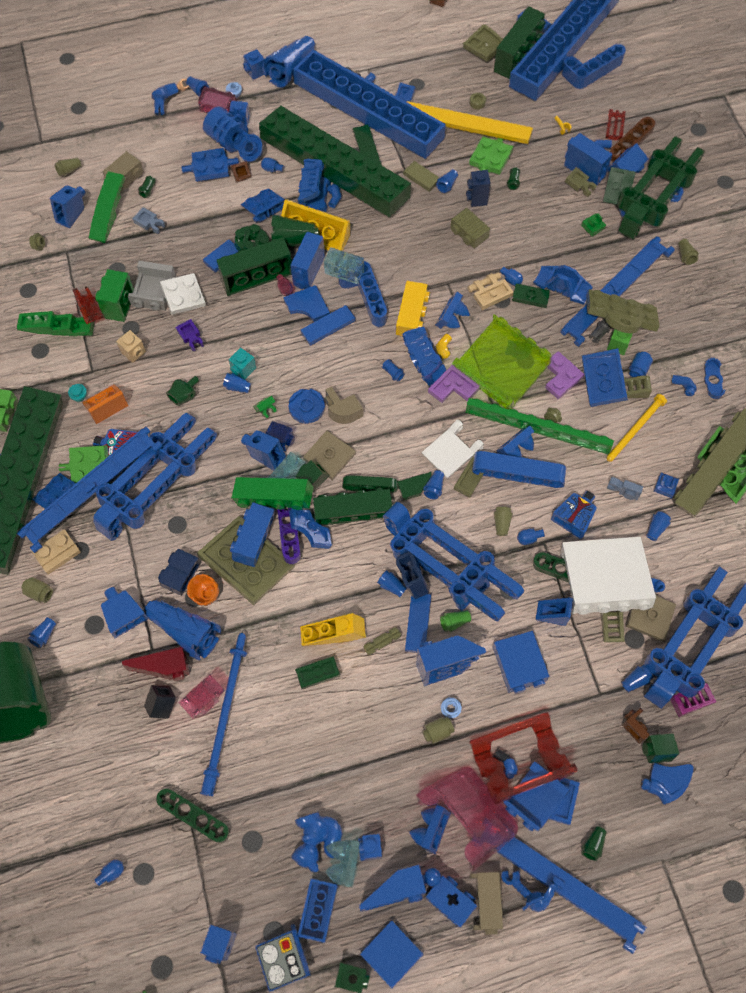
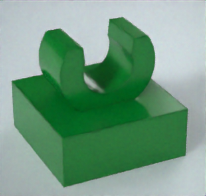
M599 213L593 214L582 221L581 224L591 237L606 228V224L602 221L603 218Z
M272 395L253 405L255 411L261 412L264 418L269 417L266 413L268 408L273 413L277 412L275 406L271 405L276 402Z

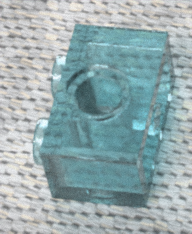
M330 247L324 260L325 274L358 284L364 272V258Z

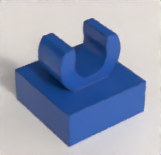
M660 473L654 492L672 498L679 479Z

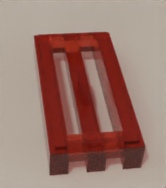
M609 109L605 139L620 140L623 137L626 111L619 113V110L613 112V109ZM615 117L613 135H610L611 119ZM618 118H621L619 136H616Z

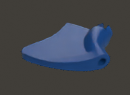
M654 763L650 779H642L641 789L658 796L663 805L669 804L682 796L688 788L693 774V766L686 764L666 767Z

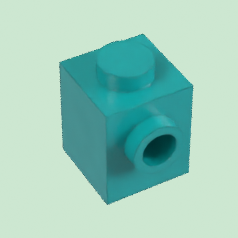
M241 347L228 359L231 372L244 380L256 369L255 358Z

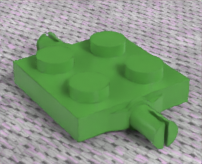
M483 136L469 160V165L480 169L479 171L488 170V172L500 175L513 152V146L503 143L504 139L497 138V140H493Z
M107 446L69 448L70 461L69 463H60L58 467L65 468H59V471H70L71 481L77 483L108 457Z

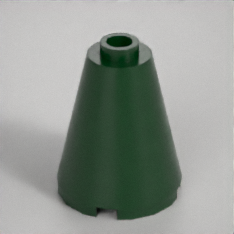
M280 215L272 216L271 227H273V232H271V240L284 238L288 248L299 246L306 232L319 235V228H316V225L313 223Z

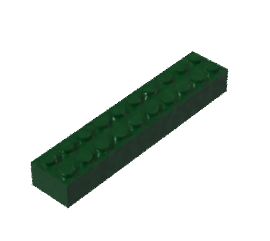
M280 105L259 123L260 139L303 165L305 159L322 160L324 169L321 172L322 177L329 179L330 182L384 215L390 217L410 199L411 182Z
M26 386L23 387L0 455V574L5 575L9 574L20 540V536L17 533L24 527L63 406L60 394Z

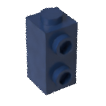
M488 170L471 171L470 179H467L468 190H466L467 201L470 200L471 207L488 206L491 185Z

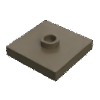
M326 430L303 456V460L306 462L310 460L319 462L330 475L328 478L333 481L354 457L356 451Z
M656 596L653 608L648 610L632 609L630 611L626 627L664 642L666 641L676 604Z

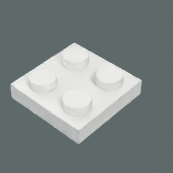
M194 273L160 281V286L171 315L205 307L206 303Z

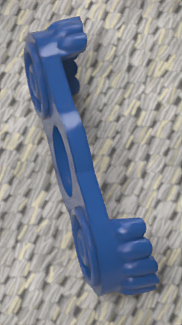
M711 357L705 363L704 381L707 385L708 395L713 399H719L725 394L726 390L722 387L723 377L720 373L722 363L715 357ZM716 376L719 383L712 384L709 381V377Z

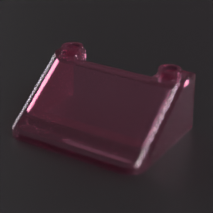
M469 767L457 769L416 794L417 802L420 806L423 804L433 806L442 800L473 838L466 845L464 851L472 872L513 839L518 832V825L513 817L505 810L474 770Z

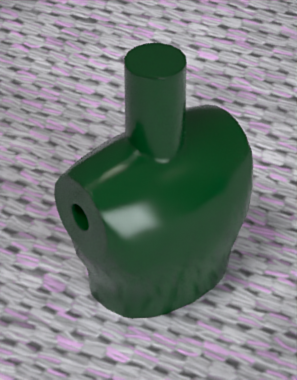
M194 376L188 382L176 379L166 392L167 397L177 406L190 401L196 394L193 386L199 382L198 377Z

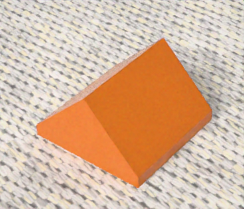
M115 384L82 402L96 424L128 406L122 391Z

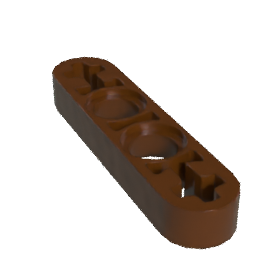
M644 117L610 149V153H612L611 162H614L629 148L624 146L623 143L628 142L631 146L636 143L639 145L654 130L655 120L651 117ZM633 133H639L641 137H636Z

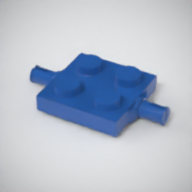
M224 148L192 152L191 165L181 167L183 173L193 171L197 182L229 177V166L239 162L238 157L228 159Z

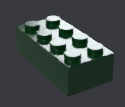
M530 6L526 8L496 48L495 73L510 79L512 70L542 37V30L546 23L544 21L545 13Z
M284 238L274 239L271 242L256 245L253 248L241 250L216 260L220 279L227 297L292 275L291 254Z

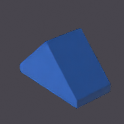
M561 598L538 601L535 620L566 626L571 617L573 599Z

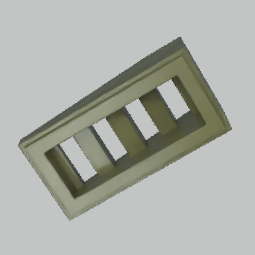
M650 376L624 379L625 386H628L629 391H626L627 398H649L652 392Z
M623 612L600 613L604 643L625 642ZM607 616H616L617 620H608ZM608 624H617L618 628H608ZM608 632H618L619 636H608Z

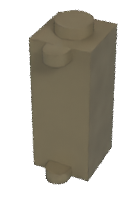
M499 872L470 874V879H476L479 925H473V930H484L485 935L498 934V930L503 929Z

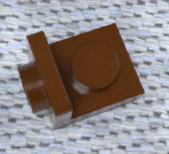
M641 708L636 712L632 709L624 717L626 721L622 724L639 744L650 735L647 732V727L635 719L643 712Z

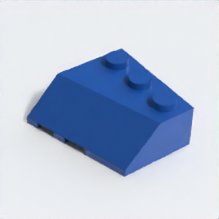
M459 635L435 643L428 641L421 644L417 651L416 666L423 686L425 687L463 674L471 667L472 662H476L479 659V655L481 656L486 653V649Z

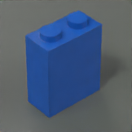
M579 133L575 138L572 137L567 144L568 150L565 154L564 166L572 171L577 167L589 176L588 182H593L597 186L607 175L612 153Z
M306 232L291 263L293 285L299 289H306L312 286L325 258L323 236Z
M533 631L494 642L492 648L508 693L514 692L518 694L526 691L527 687L534 686V688H538L546 684L545 682H547L549 674Z

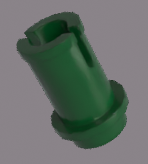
M517 167L510 169L509 179L507 180V186L511 190H516L520 186L519 176L521 171Z
M146 176L142 186L138 188V194L141 197L147 198L151 195V190L156 183L155 178Z

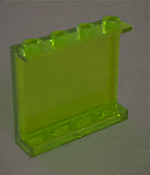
M494 314L490 325L460 359L456 358L452 362V365L477 383L481 391L502 407L513 409L552 363V356L547 349H541L537 346V343L532 338H526L522 335V332L517 327H511L506 319Z

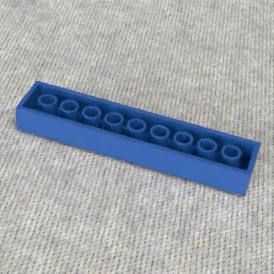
M572 0L512 70L509 87L537 101L562 71L564 60L577 53L617 5L619 0Z
M314 49L293 69L294 84L365 125L369 124V127L424 159L445 138L446 124Z

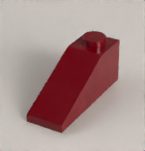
M182 647L122 661V665L126 670L169 680L173 679V681L182 680L185 676L190 675L186 652Z

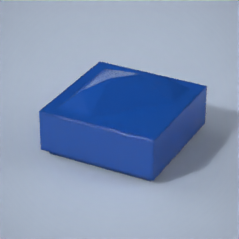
M400 82L395 96L406 102H412L416 88L415 86Z

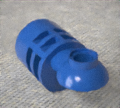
M220 106L208 112L203 121V132L224 147L228 152L238 150L240 157L247 162L261 157L263 154L261 139L255 134H248V127Z

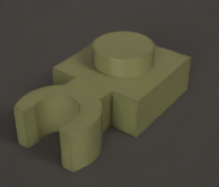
M577 167L564 181L577 192L582 189L587 197L592 193L588 188L594 191L597 187L595 183L588 182L589 176Z

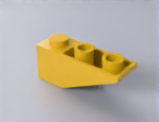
M353 613L300 626L302 646L341 643L366 638L364 618Z

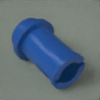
M387 359L382 364V368L392 376L393 381L396 380L398 382L402 380L405 375L402 368L399 369L390 359Z

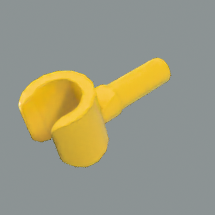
M556 116L555 120L561 127L560 134L564 135L565 129L569 133L571 130L570 123H563Z

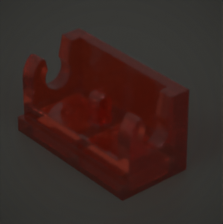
M85 286L87 292L85 295H81L77 288L72 289L86 324L103 318L96 298L92 296L87 286Z

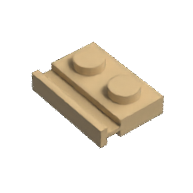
M65 529L41 544L43 547L36 553L31 551L47 575L81 553Z

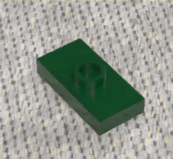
M516 283L512 301L547 308L551 290Z
M334 656L295 669L302 690L340 677Z

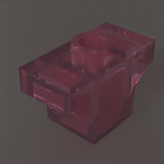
M209 675L178 703L194 719L200 714L204 716L219 702L218 698L225 690Z

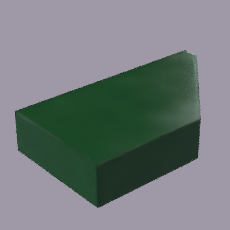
M431 472L398 481V488L403 501L422 495L424 486L432 476Z

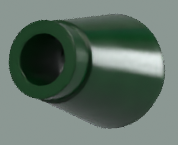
M595 826L581 846V854L589 860L598 861V858L602 857L607 831L602 827Z

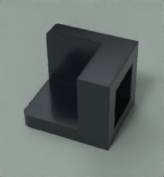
M151 685L144 704L149 717L168 719L176 696L170 686Z

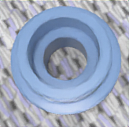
M232 82L226 86V93L231 98H237L241 95L242 86L239 83Z
M447 698L441 704V712L445 717H449V719L456 718L461 713V704L455 698ZM449 705L454 706L455 710L453 712L447 710Z

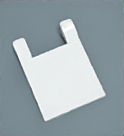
M456 420L446 432L422 452L439 471L444 473L447 479L470 460L475 452L483 450L484 444L481 440H477L469 448L455 435L463 429V423L460 420Z

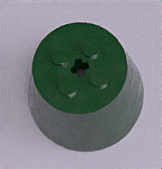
M0 642V744L31 737L35 735V730L39 728L44 730L51 721L50 709L32 651L27 645L18 642Z

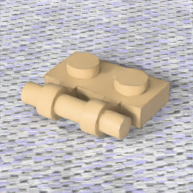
M499 272L491 273L480 281L476 280L467 287L470 293L475 290L478 291L474 293V299L482 310L513 296V291L505 279L498 282L501 279Z

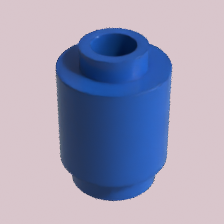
M644 351L636 353L629 367V375L632 378L646 376L653 362L651 355Z

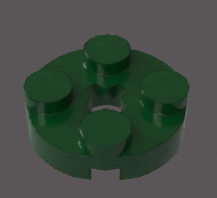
M257 224L245 226L235 231L234 245L238 251L247 250L256 245L269 242L268 234L263 229H260V226Z

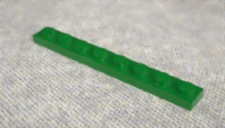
M469 398L465 413L519 429L531 426L534 430L533 433L604 454H609L613 447L614 440L609 439L607 436H598L586 430L574 429L569 425L557 424L552 420H543L531 414H522L517 410L505 409L497 404H488L480 399Z

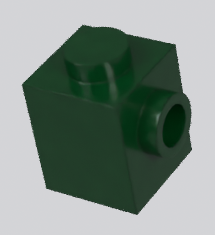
M310 460L307 464L300 467L299 472L295 476L298 479H308L314 487L313 491H315L330 475L319 462Z
M674 734L650 735L643 742L642 750L643 754L647 757L648 763L672 762L680 754Z

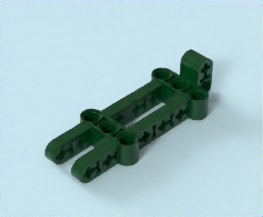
M677 136L671 140L664 150H654L647 166V172L634 188L625 187L621 192L617 205L626 213L618 232L634 240L640 232L643 222L655 227L661 226L668 212L667 205L680 187H691L698 172L696 167L703 158L705 150L697 147L685 162L674 156L683 142V139ZM661 176L671 182L656 200L644 194L655 179Z

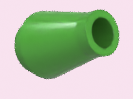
M468 610L444 613V616L440 617V623L445 632H452L471 621V615Z

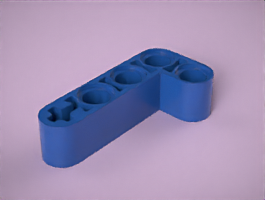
M615 44L583 64L576 57L569 56L564 60L562 76L576 89H583L619 67L623 62L626 48L622 44Z
M359 261L340 267L338 270L339 285L345 289L358 286L372 324L376 327L384 326L387 322V308L370 264L366 261Z

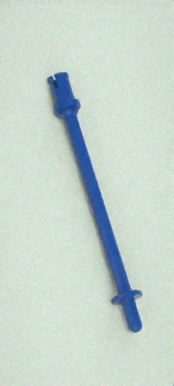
M244 633L238 635L235 649H230L229 652L233 655L209 767L203 771L205 776L200 792L201 795L214 797L216 781L220 777L217 766L241 657L247 656V652L243 651L246 639Z

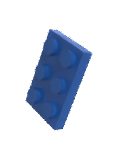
M619 348L582 356L590 407L628 400Z

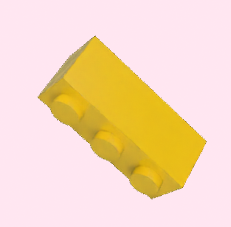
M406 281L396 323V335L403 336L402 334L408 330L423 327L421 318L425 317L427 309L424 304L429 301L430 292L427 291L428 284Z

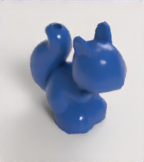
M319 812L295 819L296 826L303 829L302 842L304 844L295 849L291 858L300 867L317 872L319 870L317 864L319 860L317 845L324 842L325 854L329 858L338 857L339 851L335 848L342 839L341 826L332 817H320Z

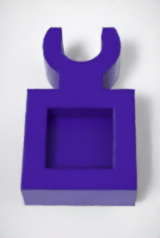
M192 319L175 327L185 344L189 342L192 351H196L194 347L196 343L204 347L203 341L199 337L201 336Z

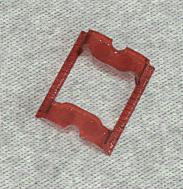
M548 712L469 741L473 758L481 777H487L490 780L486 786L495 804L551 781L574 775L578 771L576 764H570L565 754L557 753L559 742L552 731ZM532 727L538 741V752L549 773L509 788L508 779L499 761L490 754L491 742Z

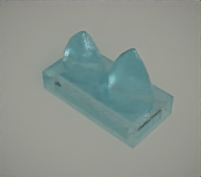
M290 452L268 478L294 479L305 462Z
M344 840L336 841L326 846L327 851L333 857L341 860V863L332 865L326 870L329 878L337 883V885L353 888L360 842Z

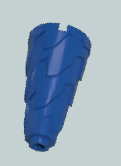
M304 36L293 41L288 46L285 45L280 50L274 51L263 59L262 69L266 77L270 76L269 82L277 87H285L294 76L293 69L315 49L314 39Z
M150 601L145 607L148 619L163 629L167 635L196 660H201L199 656L206 658L219 640L215 635L216 632L221 634V627L214 621L191 614L164 601Z

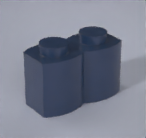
M177 549L175 553L173 552L169 556V565L166 569L161 570L158 580L161 587L182 596L201 562L198 557Z
M407 552L397 557L396 565L411 596L414 599H418L428 594L429 586L414 555L411 552Z

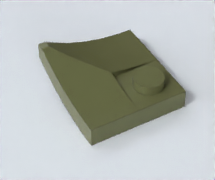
M483 24L463 43V48L488 62L496 55V48L503 38L490 27Z

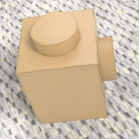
M131 330L116 341L120 352L132 363L146 353L142 341Z

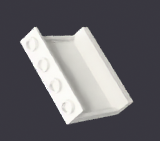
M641 537L562 543L560 554L561 559L565 560L573 599L572 614L579 613L585 615L592 612L607 613L609 611L626 612L632 609L648 610L653 608L656 596Z

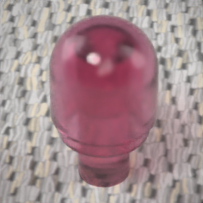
M282 274L278 275L276 279L280 293L283 296L291 295L294 288L290 280L284 278Z

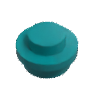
M74 384L69 388L68 395L73 401L80 402L86 398L87 390L82 384Z

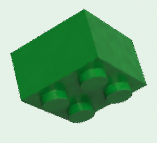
M107 269L105 276L101 279V287L96 292L95 298L104 319L125 322L131 306L128 295L133 293L134 290L130 277L126 272Z

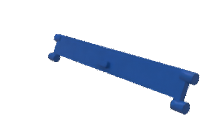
M656 236L600 291L609 295L621 296L662 254L669 257L675 249L672 246L664 247L659 243L661 241L660 237ZM586 304L560 330V333L563 336L567 333L576 339L574 344L579 347L585 341L582 334L599 316L588 314Z
M146 426L17 533L22 539L25 536L28 537L33 543L30 549L34 553L43 547L38 541L96 493L98 485L109 483L149 448L152 447L157 452L163 447L159 440L154 443L150 439L148 434L151 431Z
M484 819L481 826L485 830L480 838L474 836L470 844L480 849L484 843L548 888L554 883V892L625 939L622 948L631 954L635 952L637 946L632 942L637 932L640 934L645 932L646 926L492 821Z

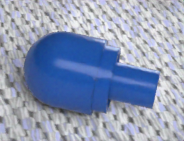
M266 157L261 161V167L265 171L272 173L284 171V165L278 164L276 159Z
M503 266L500 270V273L505 276V280L511 285L515 286L516 283L521 284L523 282L522 274L511 268L508 270Z
M534 528L521 530L517 535V540L522 545L533 544L537 542V538L545 537L544 530L535 531Z
M112 860L103 866V869L100 870L101 874L94 879L96 884L100 886L105 881L110 883L121 876L124 871L123 863L120 860Z

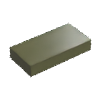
M415 161L404 170L403 174L428 192L436 186L437 180L440 178Z
M473 457L454 486V490L471 498L484 474L480 472L479 475H476L472 472Z

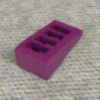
M707 683L702 690L705 691L709 700L705 701L700 691L698 693L702 702L700 704L695 696L692 697L695 704L692 706L688 697L681 693L673 695L670 701L678 717L716 703ZM681 698H684L688 708L685 709Z

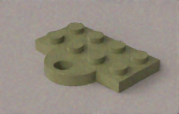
M589 289L586 294L588 314L605 318L606 322L618 331L636 333L640 328L657 332L660 326L657 307H654L652 304H642L634 299L628 300L615 294H605L600 290Z

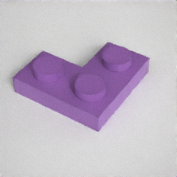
M559 351L545 362V366L556 375L546 384L545 388L557 399H560L584 378L585 374Z
M451 365L428 389V393L443 403L454 391L468 402V399L472 398L480 390V386Z

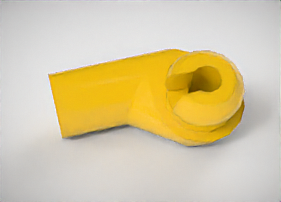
M447 333L436 344L437 354L443 359H447L450 356L447 345L452 340V337Z

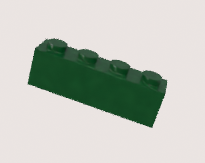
M384 488L368 492L360 490L351 494L338 493L334 496L320 495L317 498H313L315 520L321 526L383 519V515L392 507L390 489Z

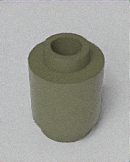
M34 577L26 579L21 587L23 595L39 603H47L53 594V589L50 588V585Z
M440 717L424 725L425 730L422 731L427 743L431 741L432 744L450 737L451 733L455 732L449 717Z

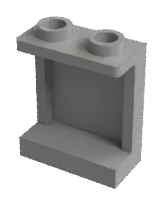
M138 261L137 268L139 274L133 293L128 295L131 306L150 308L154 311H166L167 302L161 289L160 281L176 277L173 266Z

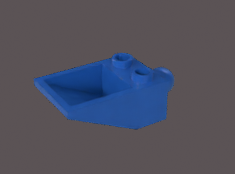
M419 865L398 870L359 905L360 911L364 912L408 900L409 904L421 901L423 899L422 896L426 894L424 884L432 887L437 886L441 881V873L436 868H429L422 875Z

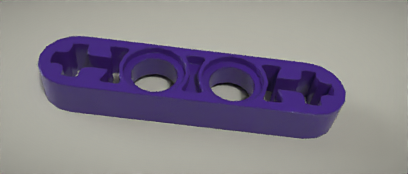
M288 508L286 511L284 509H277L283 559L288 564H295L300 560L301 556L298 530L291 529V523L285 524L282 522L284 517H290L289 511L291 508ZM292 533L295 535V538L287 541L284 539V536ZM289 547H293L294 557L289 556Z

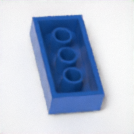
M310 879L298 937L326 943L338 888L337 884Z

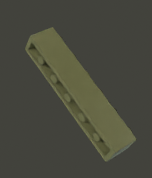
M745 408L741 413L738 411L732 419L734 423L730 428L726 427L720 435L722 437L720 442L712 445L709 450L711 454L707 459L703 458L697 466L699 469L697 473L689 476L686 484H688L684 490L680 489L674 497L676 500L675 506L693 518L697 516L746 450Z

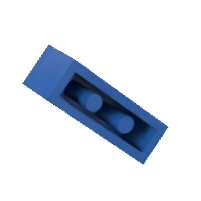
M253 502L250 509H246L243 518L245 520L244 524H240L237 530V541H233L230 547L233 561L255 567L273 523L275 509Z

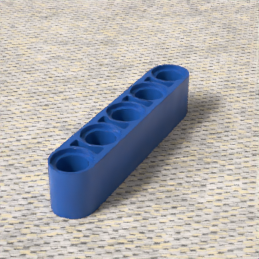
M477 451L474 454L472 472L476 475H479L480 472L484 473L483 476L562 488L565 486L566 466L558 463Z

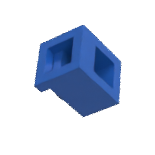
M231 101L229 112L248 127L250 117L248 102Z
M380 834L363 835L362 838H358L360 861L382 859Z

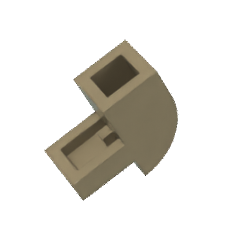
M332 386L325 390L326 397L324 399L328 406L329 417L333 421L340 424H348L363 417V407L354 394L340 400Z

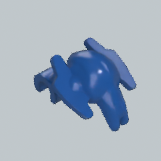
M507 870L502 872L503 882L507 885H512L524 898H527L526 905L522 908L523 911L528 908L536 912L545 911L554 895V883L549 886L546 893H531L521 883L519 871L513 872V879L509 878Z

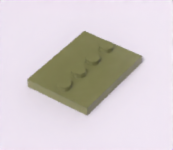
M238 516L199 550L197 556L254 606L295 568V564L286 563L282 552L267 539L255 567L233 561L230 547L233 541H237L239 525H243L245 521Z

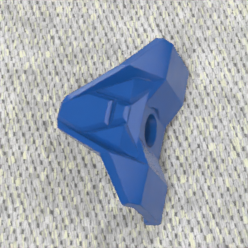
M566 265L542 266L539 274L533 281L535 285L542 289L547 287L552 291L570 297V301L585 304L587 300L586 294L589 289L592 290L593 288L576 269Z

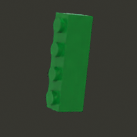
M236 477L231 498L241 508H248L253 502L276 509H310L314 487L308 479Z

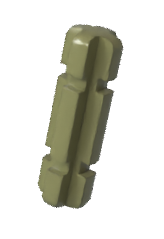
M394 627L389 630V633L385 632L373 639L372 643H366L363 646L364 650L368 655L376 652V649L380 650L392 643V640L396 641L401 638V633L398 628Z

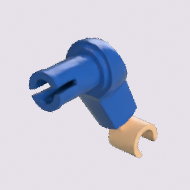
M185 78L180 80L177 85L175 83L166 84L152 92L151 98L154 100L155 115L159 116V109L160 115H165L164 100L179 92L178 89L184 91L189 87V85L186 87L182 85V82L186 81Z

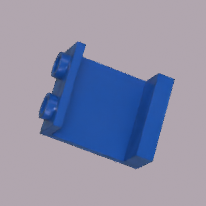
M534 761L530 766V771L511 796L505 799L503 803L507 806L505 808L507 812L514 817L518 815L524 820L522 824L532 832L534 829L540 831L570 792V789Z

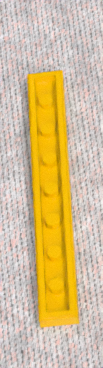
M407 101V103L443 122L449 128L525 144L529 143L533 132V127Z

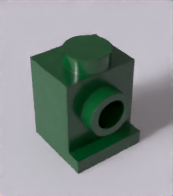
M340 963L335 987L362 993V989L367 990L370 975H366V969ZM351 974L357 976V982L354 984L348 980Z

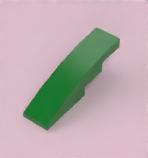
M107 172L92 218L88 237L90 240L106 243L117 216L116 208L121 199L120 191L125 181L123 174Z
M53 311L19 313L16 329L18 331L46 335L92 336L95 320L92 316L75 318L73 314L55 315Z

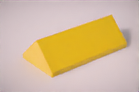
M285 199L281 216L315 224L316 228H319V235L323 236L324 249L339 255L342 253L350 237L349 220Z

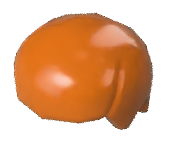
M206 574L194 576L187 585L188 597L201 606L211 605L219 594L218 583Z

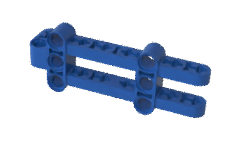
M184 413L164 434L161 432L152 433L149 436L154 443L159 440L163 445L162 448L157 452L152 447L149 448L112 484L102 483L97 486L96 495L101 507L93 517L96 530L111 541H114L122 532V522L133 529L141 528L145 523L143 513L181 475L192 476L196 472L195 461L212 445L217 437V433L208 427L184 449L177 442L194 426L196 421L195 417L189 413ZM159 460L168 465L134 500L125 495Z
M395 502L383 515L386 528L395 536L390 542L394 558L396 559L407 552H411L419 566L450 588L452 599L456 604L462 605L470 602L491 619L498 622L505 615V611L497 603L480 592V587L488 580L513 599L518 600L524 593V589L519 583L495 567L492 553L483 551L477 554L437 526L431 510L421 509L411 519L407 508L400 502ZM428 537L466 564L467 567L458 576L418 546ZM484 562L490 563L488 565H482V563ZM471 576H476V577H477V578L474 579V580H470V579H469ZM459 590L464 591L462 594H456Z
M720 566L703 590H693L684 600V608L688 613L664 649H653L644 661L646 669L657 677L644 697L660 709L669 702L676 691L692 698L704 688L705 681L700 675L724 636L732 637L743 625V619L739 612L746 603V583L739 590L729 607L712 597L728 573ZM699 619L714 630L691 666L688 667L673 655L696 620ZM653 658H656L660 663L655 662ZM671 670L675 671L677 673V676L674 675L671 672ZM689 682L692 683L695 686V688L691 687Z

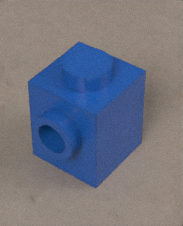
M257 49L243 55V68L252 80L265 75L262 69L264 57Z

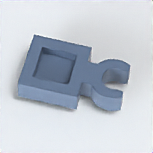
M144 207L132 218L136 225L145 230L151 227L156 234L160 233L157 226L165 227L163 220L158 219L156 214Z
M611 477L607 489L619 491V494L623 495L626 499L638 500L644 486L627 480L622 482L615 477Z

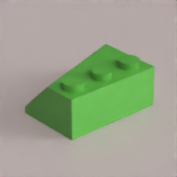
M721 426L718 427L697 458L700 461L703 458L707 459L711 454L709 450L714 443L718 444L722 439L720 435L724 428ZM746 450L720 483V486L735 504L746 494Z

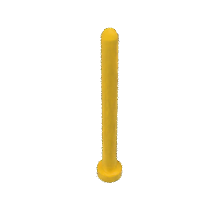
M657 394L654 397L653 404L608 454L607 461L612 462L656 410L667 403V399L663 395Z

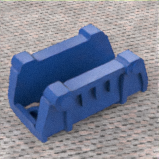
M305 159L303 161L304 168L301 169L298 203L326 212L327 188L331 185L329 179L321 176V172L324 169L322 160Z
M419 327L408 330L402 334L404 344L408 348L409 356L418 373L422 374L423 381L431 387L446 371V368L442 364L439 354L435 353L431 339L427 338L428 334L425 328Z

